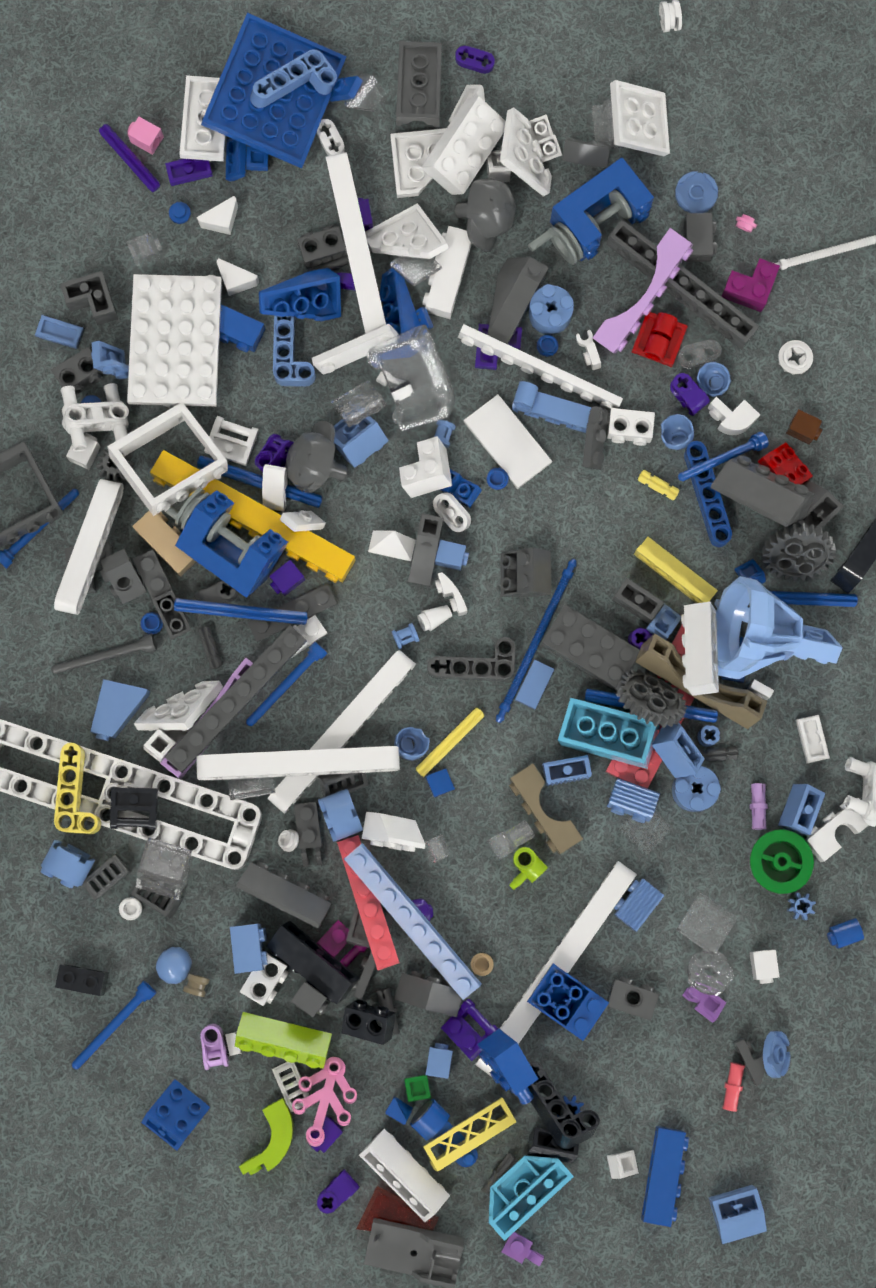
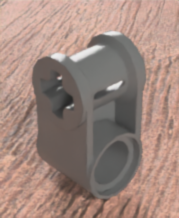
M222 580L211 587L199 591L194 597L198 601L228 604L237 598L239 592L233 588L230 590L231 594L229 596L223 593L225 592L224 587H232Z

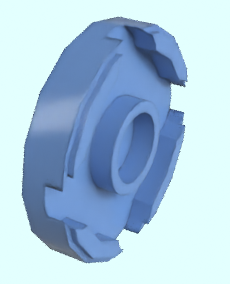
M698 171L685 174L678 181L675 189V198L678 205L689 213L709 211L714 206L718 197V187L715 180L710 175L698 173Z
M771 1031L764 1042V1068L771 1078H781V1076H784L790 1064V1052H787L786 1046H789V1041L782 1031Z

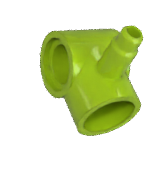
M522 847L514 853L513 864L521 872L513 879L509 886L515 890L526 879L533 883L547 870L548 867L532 849ZM520 853L529 854L531 861L528 865L524 866L519 863L518 856Z

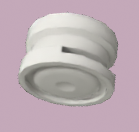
M672 0V3H667V1L660 2L659 15L661 16L660 23L663 32H669L670 29H674V31L681 30L682 13L679 0Z

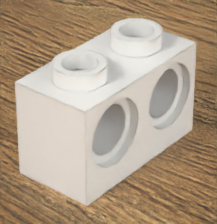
M611 408L607 439H612L614 443H624L625 440L633 441V444L644 446L651 442L653 438L654 412ZM622 423L625 426V430H616L614 424ZM643 425L647 432L639 433L636 430V426Z
M268 953V964L274 963L277 965V975L274 977L269 976L266 973L267 965H264V970L252 971L240 990V993L262 1006L266 1002L271 1004L277 994L274 990L278 982L283 984L289 974L286 970L288 965ZM262 983L265 985L266 993L264 996H257L255 994L254 987L256 984Z

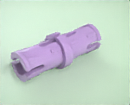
M751 784L752 804H750V809L752 810V829L766 830V809H768L765 799L766 784Z

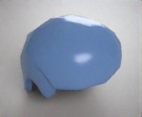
M709 362L699 369L697 383L699 388L708 396H721L729 389L731 382L730 374L723 364Z
M671 415L662 422L661 439L666 447L680 450L686 448L694 438L693 425L685 415Z
M407 727L401 729L395 736L394 746L399 747V756L401 758L413 761L420 759L428 751L430 740L424 735L422 729Z
M170 947L159 956L156 963V971L159 978L166 983L178 984L188 976L192 960L188 952L181 947Z

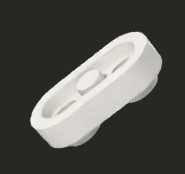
M444 492L434 498V510L440 517L444 518V522L453 531L461 532L470 526V514L452 494ZM445 500L449 503L448 507L445 505ZM459 516L463 518V523L459 521Z

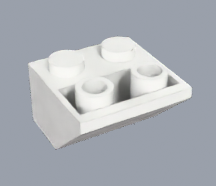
M366 812L362 839L370 840V845L415 852V848L425 849V842L415 820Z

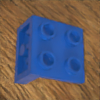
M173 1080L146 1113L141 1123L178 1151L210 1107L177 1080Z

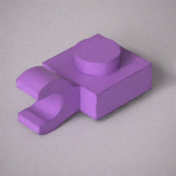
M693 984L682 995L688 1001L697 1003L694 1009L712 1023L716 1021L726 1004L724 1000L709 989L703 993Z
M517 1232L509 1236L501 1251L521 1264L527 1258L532 1263L540 1266L544 1259L543 1255L530 1248L533 1241Z

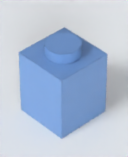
M440 540L435 565L461 571L462 565L466 566L469 553L465 552L466 546Z
M435 1043V1046H430L425 1075L449 1078L453 1050L448 1049V1044Z

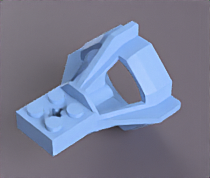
M740 576L724 589L720 600H715L714 605L717 608L719 676L740 679L776 661L788 660L793 655L804 660L812 658L822 664H827L828 662L837 663L843 647L828 630L803 625V618L795 610L772 594L757 580ZM743 621L748 623L743 642L739 647L740 628Z

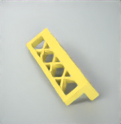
M649 537L645 539L634 553L637 558L695 603L710 602L718 591Z
M503 1097L430 1141L423 1148L431 1160L430 1164L433 1169L440 1171L516 1123V1120ZM501 1105L505 1115L497 1120H492V1110ZM488 1113L487 1118L481 1117L484 1114ZM476 1119L486 1120L483 1129L476 1133L471 1132L473 1121ZM468 1125V1129H467V1130L462 1129V1128H464L465 1126ZM457 1131L465 1132L466 1137L464 1141L457 1145L451 1144L454 1133ZM449 1137L448 1143L443 1142L444 1139ZM438 1143L447 1145L446 1151L435 1158L430 1148Z

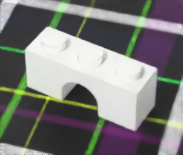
M843 803L840 805L841 810L837 814L831 812L823 819L824 824L821 827L817 828L814 826L811 835H806L805 841L820 862H825L842 848L835 839V830L839 825H846L854 834L860 833L868 826L859 813L844 809Z

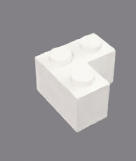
M438 436L417 442L419 462L399 467L401 485L411 498L452 486L447 449Z

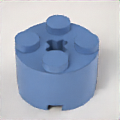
M544 285L534 293L530 301L529 319L532 326L538 332L546 335L559 333L567 328L573 313L572 297L559 286Z
M704 766L700 767L697 774L674 778L672 784L674 801L679 807L690 812H700L711 807L717 801L721 790L717 776ZM692 784L700 786L698 790L700 794L698 792L692 793Z
M348 789L318 799L333 842L363 831Z
M54 840L41 864L42 869L40 872L48 877L53 878L55 876L61 879L60 883L68 888L82 886L95 861L94 858L89 859V854L73 845L68 844L66 847L61 846L62 841Z

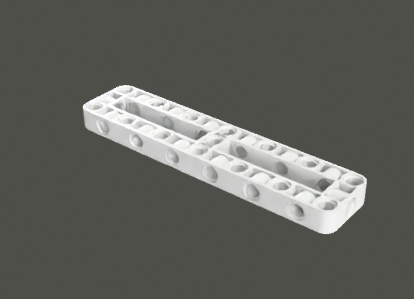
M0 719V749L6 745L60 763L61 749L70 742ZM41 738L43 745L40 749L35 750L33 743L36 739ZM82 747L85 751L84 772L105 778L106 781L99 800L81 794L80 812L97 815L101 820V825L110 828V820L104 821L102 814L111 807V787L157 788L158 797L233 821L234 825L228 842L224 843L157 820V830L151 836L145 834V827H118V829L114 830L233 870H238L245 866L262 820V812L259 807L252 803ZM73 748V751L69 752L68 756L73 759V756L77 755L78 752ZM67 763V766L70 765V766L77 767V765L74 764V763H72V764ZM0 767L1 792L55 809L57 786ZM121 767L128 769V774L125 778L118 777L117 772ZM21 781H26L27 789L20 793L18 791V784ZM163 781H169L171 785L169 791L162 793L160 791V784ZM68 793L66 795L70 798V803L68 804L70 805L74 800V796ZM206 795L213 797V803L209 807L202 805V799ZM253 809L256 812L255 819L250 822L246 821L244 817L245 812ZM119 811L118 814L119 818H149L132 811ZM92 817L86 819L87 821L94 823V819ZM190 838L198 840V846L195 850H189L187 847V842ZM233 852H238L241 855V861L236 865L231 864L229 860Z

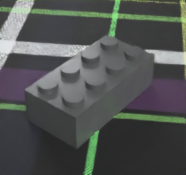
M564 605L540 645L615 692L617 691L615 688L620 677L625 672L629 673L640 651L567 605Z

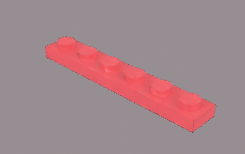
M359 835L339 841L337 844L377 970L399 964L400 962L380 901L344 860L345 857L361 845Z

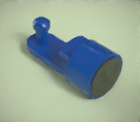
M434 1099L425 1103L410 1122V1126L426 1141L431 1138L434 1140L453 1128L448 1122L450 1114ZM457 1131L453 1134L451 1144L457 1145L464 1141L465 1137ZM449 1137L444 1139L443 1142L448 1143ZM438 1143V1145L444 1151H446L447 1145ZM476 1148L457 1159L456 1162L462 1167L472 1166L478 1157Z

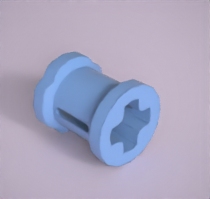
M437 420L436 424L438 426L434 437L438 436L447 448L450 446L449 439L452 430H455L456 426L445 420Z
M412 623L399 631H391L398 649H401L403 645L410 642H419L417 632Z
M706 725L698 732L697 738L699 743L705 747L714 745L720 739V731L713 725ZM710 731L713 733L711 736L713 741L711 739L705 740L706 733Z

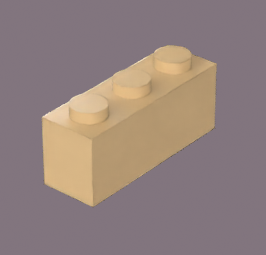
M148 511L132 527L181 577L196 561L175 546L181 532L175 526L171 528L166 523L168 521L166 516L162 512L153 516Z

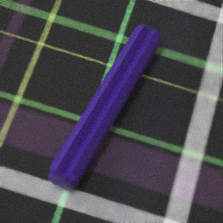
M108 124L100 127L99 132L101 136L151 192L159 189L160 184L111 127Z

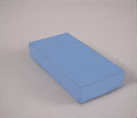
M42 315L35 336L77 349L84 328Z
M534 659L515 700L536 709L554 669Z

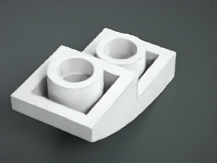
M547 114L530 120L529 123L532 128L528 130L533 141L537 140L542 151V163L561 156L562 153L556 135H553Z
M264 465L262 500L263 505L271 510L284 512L286 509L285 489L288 485L286 468Z
M442 572L438 573V580L435 581L438 593H443L444 598L453 596L449 600L453 612L457 611L458 616L467 614L465 602L456 586Z

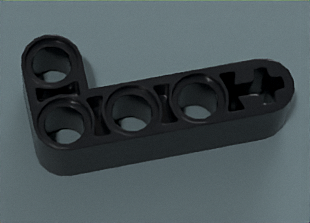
M876 519L847 560L837 570L836 575L830 580L847 594L862 580L876 560Z
M529 1062L538 1077L537 1081L528 1086L534 1096L530 1102L556 1143L564 1149H569L590 1139L600 1123L599 1115L593 1110H584L573 1115L543 1067L537 1062ZM539 1093H543V1094H545L547 1097H543V1096H541ZM552 1112L557 1113L559 1117L553 1115ZM583 1122L588 1123L591 1127L586 1126ZM564 1132H568V1133H570L572 1136H568V1135H566Z

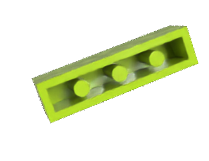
M243 1012L236 1033L234 1047L245 1052L254 1051L266 1057L274 1056L290 1063L299 1062L311 1068L319 1067L324 1069L332 1033Z

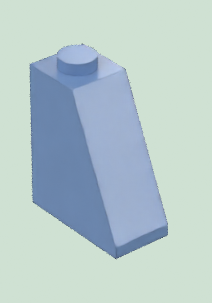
M103 679L90 732L96 734V739L109 741V738L116 739L149 697L150 691Z

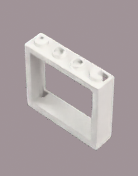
M179 403L107 446L109 457L153 516L163 510L166 512L174 503L184 501L188 498L189 494L199 488H205L210 481L220 479L221 475L228 471L226 458L184 403ZM185 421L215 462L154 498L124 457Z

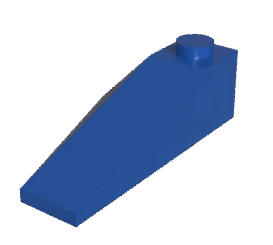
M396 265L382 275L379 296L381 302H383L382 309L386 325L390 324L399 334L400 341L392 344L390 347L376 351L375 359L377 360L407 358L424 348L419 319L401 268Z
M329 268L306 272L259 291L260 313L282 317L293 316L299 319L309 318L315 321L341 317L340 276Z

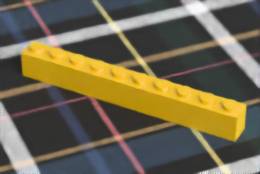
M163 450L151 469L150 474L154 477L153 481L162 487H165V485L173 487L200 470ZM217 479L210 481L203 488L205 490L204 493L207 492L211 495L217 490L234 502L229 512L231 515L230 525L239 530L242 527L249 530L248 534L253 538L257 535L263 536L270 529L279 533L282 538L288 541L284 550L288 552L286 555L297 562L299 559L307 563L305 565L307 568L314 572L321 570L326 573L325 577L334 583L338 580L343 583L356 561L354 555L310 531H292L280 520L282 515Z

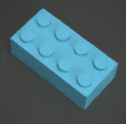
M570 698L558 741L564 747L648 769L653 752L652 743L658 735L660 726L658 724L655 727L651 721L646 724L645 719H637L638 715H631L623 711Z

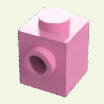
M141 117L132 122L128 128L130 142L152 155L164 138L161 128Z

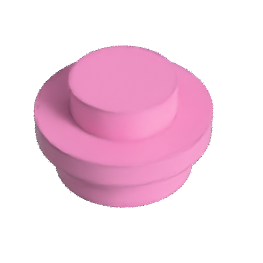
M743 214L742 217L736 218L737 223L735 226L749 233L757 225L753 223L755 219Z

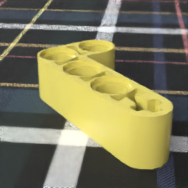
M75 743L65 744L60 752L54 825L59 831L66 833L95 834L101 828L100 818L92 813L80 812L85 751ZM74 748L78 754L73 756L72 759V757L68 756V753L72 752ZM67 763H69V764L74 763V764L77 765V767L70 766V765L67 766ZM73 770L76 773V778L68 783L66 774ZM71 793L74 796L72 804L65 805L64 796ZM65 816H69L72 820L68 828H63L61 823ZM92 817L95 823L94 827L87 830L84 827V822L87 818Z

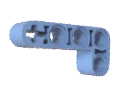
M312 49L254 83L250 101L257 108L266 107L310 81L318 93L327 95L333 90L337 74L320 51ZM292 72H297L300 75H294ZM322 79H326V80H328L330 83H326V82H324ZM274 82H279L282 86H278Z
M274 316L273 374L275 381L280 386L312 385L316 378L312 364L308 362H294L295 317L286 316L287 320H285L282 316ZM282 329L290 330L289 334L285 336L279 334ZM286 349L290 351L285 357L278 355L281 350ZM283 370L289 372V375L285 378L278 376L279 372ZM303 371L311 372L308 378L300 377Z
M520 381L514 397L512 410L517 413L518 411L524 412V415L537 419L539 417L545 418V421L560 425V423L565 424L567 428L586 433L591 407L538 392L536 385Z

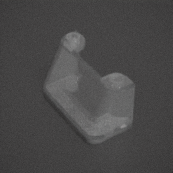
M426 325L414 327L369 349L367 354L368 362L375 369L381 368L389 389L406 381L410 382L413 389L411 396L401 401L396 400V406L392 412L395 424L399 425L401 431L450 416L455 404L454 391Z

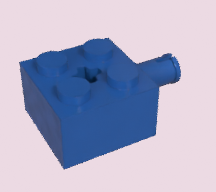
M499 1028L477 1044L481 1050L479 1056L486 1066L489 1065L492 1069L489 1073L497 1084L500 1083L505 1091L510 1090L514 1095H517L521 1104H527L534 1098L528 1086L537 1081L538 1077L518 1043Z

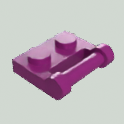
M337 920L317 943L335 957L347 944L346 940L349 929ZM355 945L340 962L348 967L361 951L364 953L368 947Z

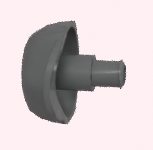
M492 178L479 179L471 185L468 202H457L454 212L458 219L468 218L467 235L470 242L482 251L490 252L497 236L505 234L512 228L516 213V202L506 183Z
M328 421L316 422L311 432L303 433L294 441L287 454L285 464L287 477L299 490L305 491V493L315 492L330 477L342 482L348 475L347 465L336 463L334 460L335 428Z

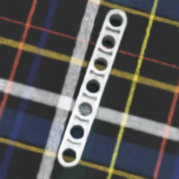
M104 479L99 480L56 594L55 610L76 615L80 613L123 496V483Z

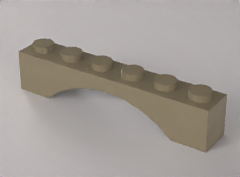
M654 633L641 645L635 662L691 695L689 690L684 688L683 675H686V668L683 666L682 657L678 654L673 644ZM720 683L719 692L693 696L746 729H749L762 719L767 704L766 700L749 690L737 689Z

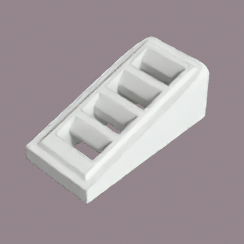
M285 1062L273 1068L272 1071L290 1112H293V1102L291 1099L300 1094H303L304 1098L310 1095L308 1092H302L300 1089L291 1094L288 1093L287 1090L298 1085L301 1075L295 1063ZM289 1068L292 1069L293 1072L283 1077L279 1074ZM295 1076L296 1081L286 1086L284 1085V1081ZM302 1082L301 1086L306 1088L304 1082ZM301 1103L295 1105V1109L303 1107Z

